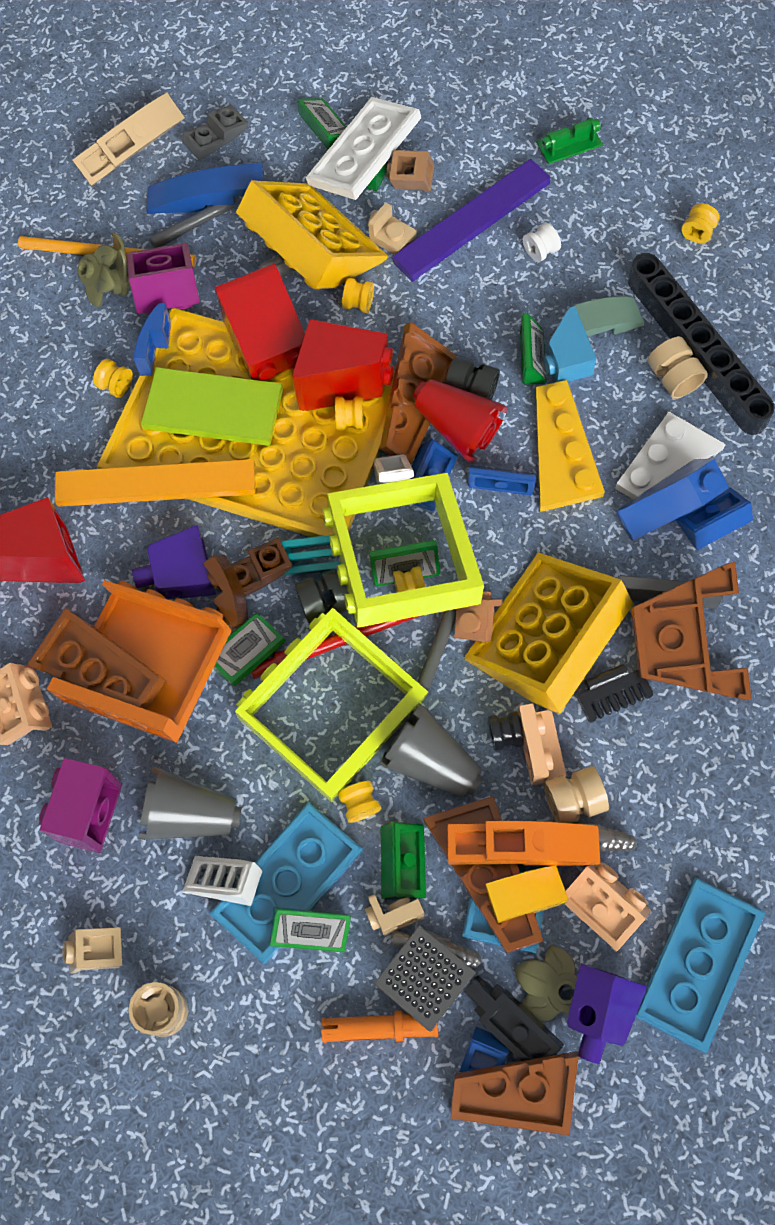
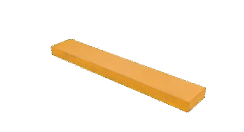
M254 459L59 471L56 472L54 502L60 507L256 494Z

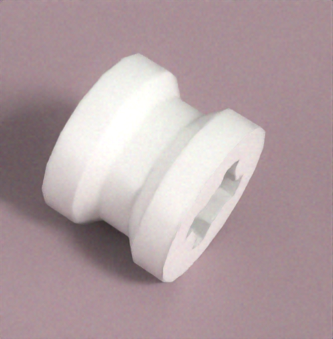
M546 222L538 226L535 233L529 232L523 236V245L527 254L537 263L543 261L548 253H555L561 248V241L557 231Z

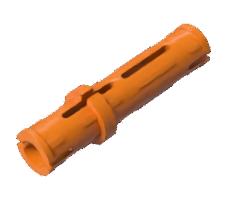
M395 1010L394 1015L322 1017L321 1026L324 1027V1029H321L323 1043L396 1039V1043L404 1042V1038L439 1037L438 1023L429 1032L410 1014H403V1010Z

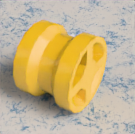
M697 203L693 205L688 219L685 220L681 228L683 236L698 244L708 242L713 234V229L720 220V215L714 207L708 204Z
M349 277L344 286L342 308L347 310L358 308L362 313L368 314L374 296V283L370 281L359 283L355 278Z
M107 358L97 366L93 376V384L101 390L108 389L111 395L120 398L130 387L133 372L125 366L118 367L115 361Z
M355 396L352 400H345L343 397L335 398L337 430H344L347 426L363 429L362 396Z
M420 566L413 567L411 571L405 573L400 570L393 572L396 593L425 587Z
M371 781L355 783L338 793L340 802L344 803L347 808L345 816L348 822L360 821L381 810L379 801L375 800L372 795L374 787Z

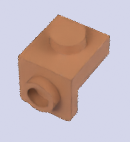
M483 591L481 604L456 609L454 638L482 642L492 641L494 607L502 606V599L491 598L490 591Z

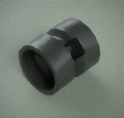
M456 356L449 368L445 384L492 400L499 381L500 369L485 364L475 367L474 361Z
M337 568L322 573L318 581L311 577L294 583L309 625L314 618H318L322 613L326 615L332 608L339 614L348 611L346 610L344 598L345 594H349L346 585H340ZM330 589L333 598L325 601L322 591Z

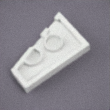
M668 412L619 479L615 489L631 499H635L693 459H708L713 455L715 456L724 449L726 444L673 413Z

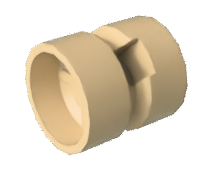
M679 336L660 344L652 351L647 360L656 376L663 378L662 384L672 399H679L695 391L708 376L697 358H691L693 355L692 350L685 340Z
M594 766L574 771L571 779L561 775L543 782L546 800L555 822L573 823L579 821V816L582 813L587 817H592L609 810L604 785Z
M158 982L144 984L137 989L130 999L128 1008L130 1021L137 1030L143 1034L159 1037L171 1036L181 1030L187 1021L189 1012L187 1000L182 992L172 986Z

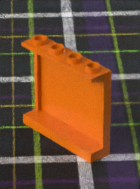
M104 580L102 585L111 595L94 627L166 680L165 684L147 710L55 677L51 679L47 690L62 702L177 743L232 630L224 622L223 615L215 609L204 607L203 610H200L180 598H175L174 601H171L151 589H147L145 593L125 581H119L116 584Z

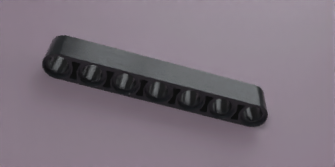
M638 254L632 262L628 278L630 289L670 339L679 336L685 340L693 352L691 358H697L708 373L704 383L740 429L750 435L762 433L774 413L775 404L662 262L653 254ZM752 413H756V414H758V415L761 416V417H757V416L753 415Z

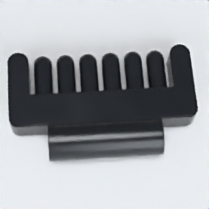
M621 664L586 679L585 685L588 691L581 693L578 701L588 721L593 723L597 717L600 719L604 717L598 701H600L605 713L611 715L612 709L606 698H608L613 710L618 712L620 706L614 695H616L621 707L627 708L628 703L622 691H624L631 705H634L636 700L630 688H632L639 702H642L644 697L650 699L653 696V691L647 679L639 677L638 670L628 673L626 666Z

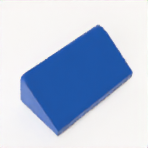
M431 439L421 445L411 466L414 474L413 478L448 473L449 476L458 456ZM434 500L413 504L430 511H434L436 507Z
M474 465L469 467V488L530 496L534 494L536 473Z
M729 488L705 505L675 520L693 546L699 550L753 521L752 506L750 501L732 488Z

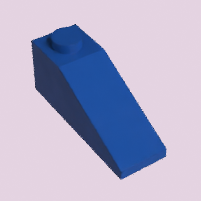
M715 458L693 459L615 512L629 538L635 540L705 505L727 490L729 486Z

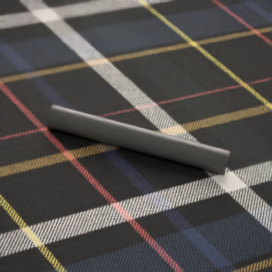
M211 205L151 236L149 239L154 248H158L234 208V205Z
M456 609L444 611L417 681L427 691L430 689L455 624Z

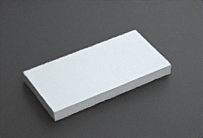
M371 97L305 177L308 185L356 200L393 154V150L398 148L421 119L419 109Z

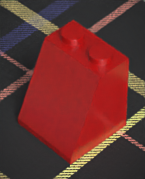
M274 263L214 287L225 327L250 379L266 381L278 373L291 368L295 369L305 332L276 264Z
M309 319L292 375L299 410L310 411L335 406L336 397H343L345 400H352L355 396H362L363 400L382 397L385 385H391L394 373V366H391L393 348L388 347L387 333Z
M48 497L0 515V581L81 583L86 581L67 525Z

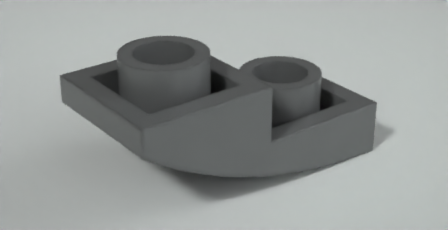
M232 105L208 113L207 124L184 132L183 143L198 160H201L237 138L248 127V121Z

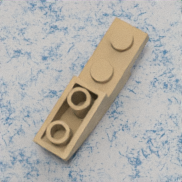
M166 92L96 140V143L72 161L92 187L136 153L141 152L184 120L185 117Z

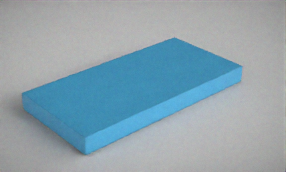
M308 802L255 861L262 870V874L252 905L248 906L221 900L209 914L263 964H266L280 948L269 946L274 907L312 911L363 852V848Z
M696 877L693 878L646 985L647 988L636 1018L707 1054L765 915V911Z

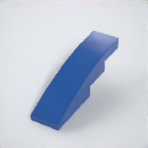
M263 164L229 165L204 169L148 187L147 214L192 213L207 208V205H235V197L244 196L251 180L264 181Z

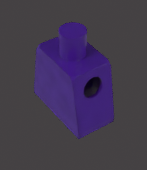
M198 525L150 544L147 547L150 565L132 569L137 589L155 584L157 592L168 600L216 595L215 587L207 577V572L209 571L203 564L208 560Z
M581 963L567 1020L569 1028L583 1033L578 1057L600 1064L606 1042L621 1046L626 1043L647 986Z

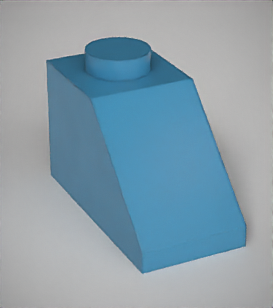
M575 306L567 310L549 341L547 356H544L545 370L548 375L553 374L555 382L564 380L569 382L591 376L594 373L596 356Z

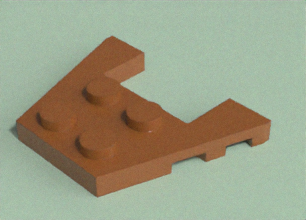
M735 562L726 563L631 607L640 678L742 700H752L748 668L710 670L702 599L739 594Z

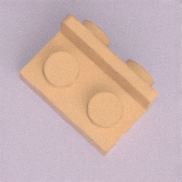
M8 663L0 669V745H10L32 730L47 731L52 728L49 709L44 701L39 678L34 668L14 663Z
M533 703L520 705L518 715L522 727L523 751L531 786L541 785L544 781L561 775L566 777L552 711L535 712Z
M603 862L600 865H588L565 891L569 900L565 905L614 950L618 951L645 921L651 909L646 906L648 901L641 893L633 888L628 890L617 880L619 878L618 874L609 865Z

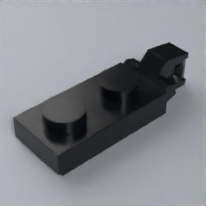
M478 975L464 990L478 1004L474 1009L480 1017L478 1021L520 1061L557 1055L563 1048L564 1043L507 989L504 990L499 984H496L493 988Z

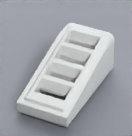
M404 454L375 458L373 460L377 484L408 480L414 477L413 469Z
M195 856L183 891L188 894L251 906L262 870L255 862ZM202 867L206 868V871L201 885L197 884V881L199 879ZM213 870H218L213 885L209 886ZM225 872H229L224 887H220ZM236 874H240L236 888H232Z

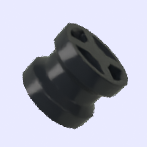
M517 711L509 712L506 717L488 716L489 731L494 751L502 750L507 745L522 747L524 745L521 722Z

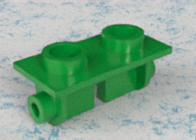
M589 117L586 121L574 124L572 129L566 127L554 132H546L545 136L537 140L536 143L549 165L603 146L596 133L600 131L601 125L597 118Z

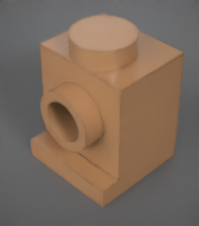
M393 150L392 161H389L387 164V179L390 180L395 189L431 192L435 163L428 151Z

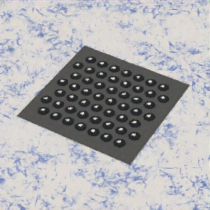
M419 926L374 984L431 1032L476 972Z

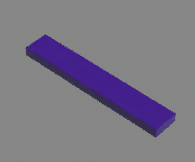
M529 159L393 255V264L411 282L415 281L549 185L551 177L532 159Z

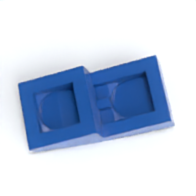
M159 303L153 309L138 336L133 359L140 376H153L156 348H169L171 319L165 303Z

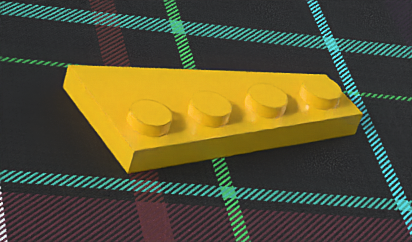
M564 380L536 387L540 512L604 497L605 491L568 381Z

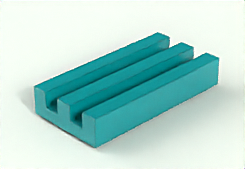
M333 535L281 541L293 567L284 575H300L336 569L337 565L341 564L340 561L293 566V561L333 556L331 549L293 553L292 550L330 545L329 537Z

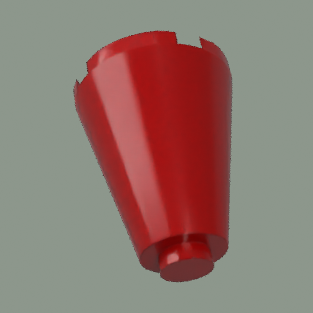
M430 379L427 383L422 381L413 394V398L416 400L414 407L471 464L478 459L473 456L478 448L485 450L498 432L503 420L498 418L500 412L507 413L508 410L502 403L434 379Z

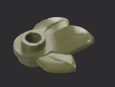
M114 232L111 233L113 247L118 251V254L109 269L117 283V288L110 292L112 295L118 294L120 297H124L127 295V290L131 289L127 271L125 245L122 238Z
M101 245L94 254H86L79 262L77 268L79 278L85 284L86 296L89 302L96 307H101L103 293L117 288V283L109 267L115 261L118 251L109 245Z
M551 945L546 952L544 962L528 960L515 967L516 978L524 991L528 993L522 1004L540 1022H549L560 1012L569 1014L572 998L570 1000H563L561 990L564 986H571L574 991L577 976L574 960L568 952Z

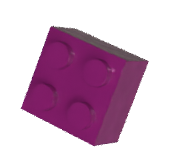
M188 242L126 253L129 282L137 314L145 313L150 315L159 303H165L167 309L174 307L186 309L193 306V304L200 303Z
M64 758L61 768L58 767L53 774L51 781L53 791L49 803H45L39 815V824L41 826L39 830L60 844L101 854L123 784L107 768Z

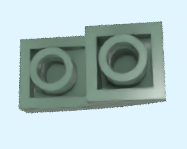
M608 297L574 305L588 337L612 330L613 335L644 326V321L634 297Z

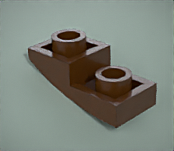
M279 537L248 550V557L231 564L238 576L244 596L267 586L293 568Z
M213 555L203 564L209 571L207 572L209 581L217 589L223 591L213 599L218 607L216 610L223 615V620L227 625H231L232 628L239 627L248 620L247 604L242 586L226 555Z

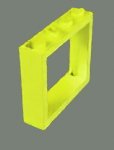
M448 473L327 493L328 507L322 508L324 524L326 528H332L333 536L329 537L333 557L339 556L341 564L337 565L338 578L341 586H347L349 594L344 595L346 610H348L349 614L354 613L357 628L481 604L484 589L483 580ZM434 500L459 581L366 598L344 516Z
M334 608L326 615L322 613L318 618H314L308 627L311 631L302 640L298 637L287 647L284 652L287 655L279 665L271 664L260 677L263 682L254 691L248 689L236 704L238 708L235 710L236 716L331 803L338 796V793L350 783L405 722L411 712L416 709V706L423 702L428 693L425 688ZM334 631L405 694V697L326 782L253 715L327 636Z

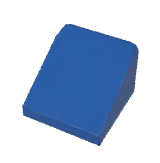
M475 1027L459 1072L504 1065L509 1050L491 1032Z

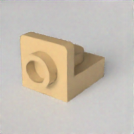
M385 203L379 211H374L369 218L370 239L394 255L412 243L417 237V230L392 216V205Z
M375 894L368 896L371 907L366 908L365 912L373 930L381 928L384 936L425 918L418 899L410 902L409 898L398 900L388 906L390 912L383 914Z
M121 927L74 930L68 936V941H64L62 950L63 963L69 964V973H78L81 970L121 967Z

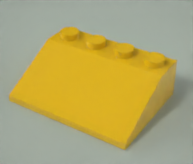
M251 180L236 211L245 221V226L248 229L258 233L265 240L264 243L268 248L279 253L284 258V263L305 278L304 282L316 290L336 288L345 283L349 277L355 278L381 264L388 258V255L319 191L309 186L308 183Z
M538 552L503 601L502 606L494 614L492 641H475L464 659L529 701L560 714L632 607L633 602L621 579Z

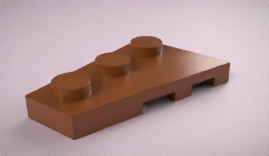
M569 1052L456 1073L450 1119L570 1136L578 1052Z

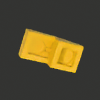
M548 866L485 884L497 923L531 912L537 913L569 902L557 866Z

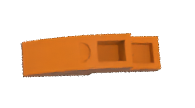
M486 821V824H448V864L600 865L598 826L537 821Z

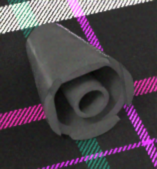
M420 703L416 706L415 712H411L391 741L392 747L388 753L384 752L379 761V764L384 768L458 797H463L465 793L472 795L483 779L479 775L481 767Z
M152 766L150 774H156L157 779L156 782L151 781L147 785L140 825L147 826V831H140L138 839L158 840L230 835L231 828L238 829L242 807L235 806L236 798L163 768Z

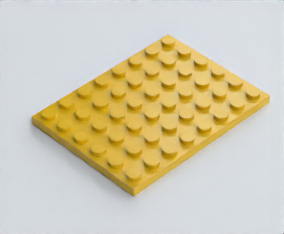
M172 308L169 313L171 319L169 348H156L153 376H139L97 464V468L106 469L254 459L256 494L187 499L308 537L333 535L332 528L325 527L322 508L328 507L327 493L367 487L374 469L373 460L378 458L381 451L380 444L393 379L391 385H385L382 397L363 400V429L347 426L344 430H337L335 406L310 411L299 410L292 377L293 368L278 373L273 378L266 380V382L282 383L283 387L270 446L143 429L141 422L156 367L250 379L224 322ZM356 514L344 516L348 533Z

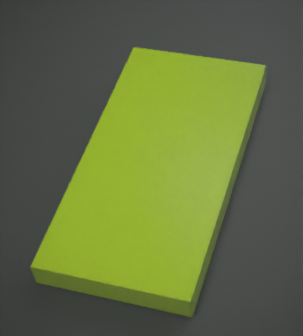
M156 367L141 424L143 429L270 446L283 392L282 383Z

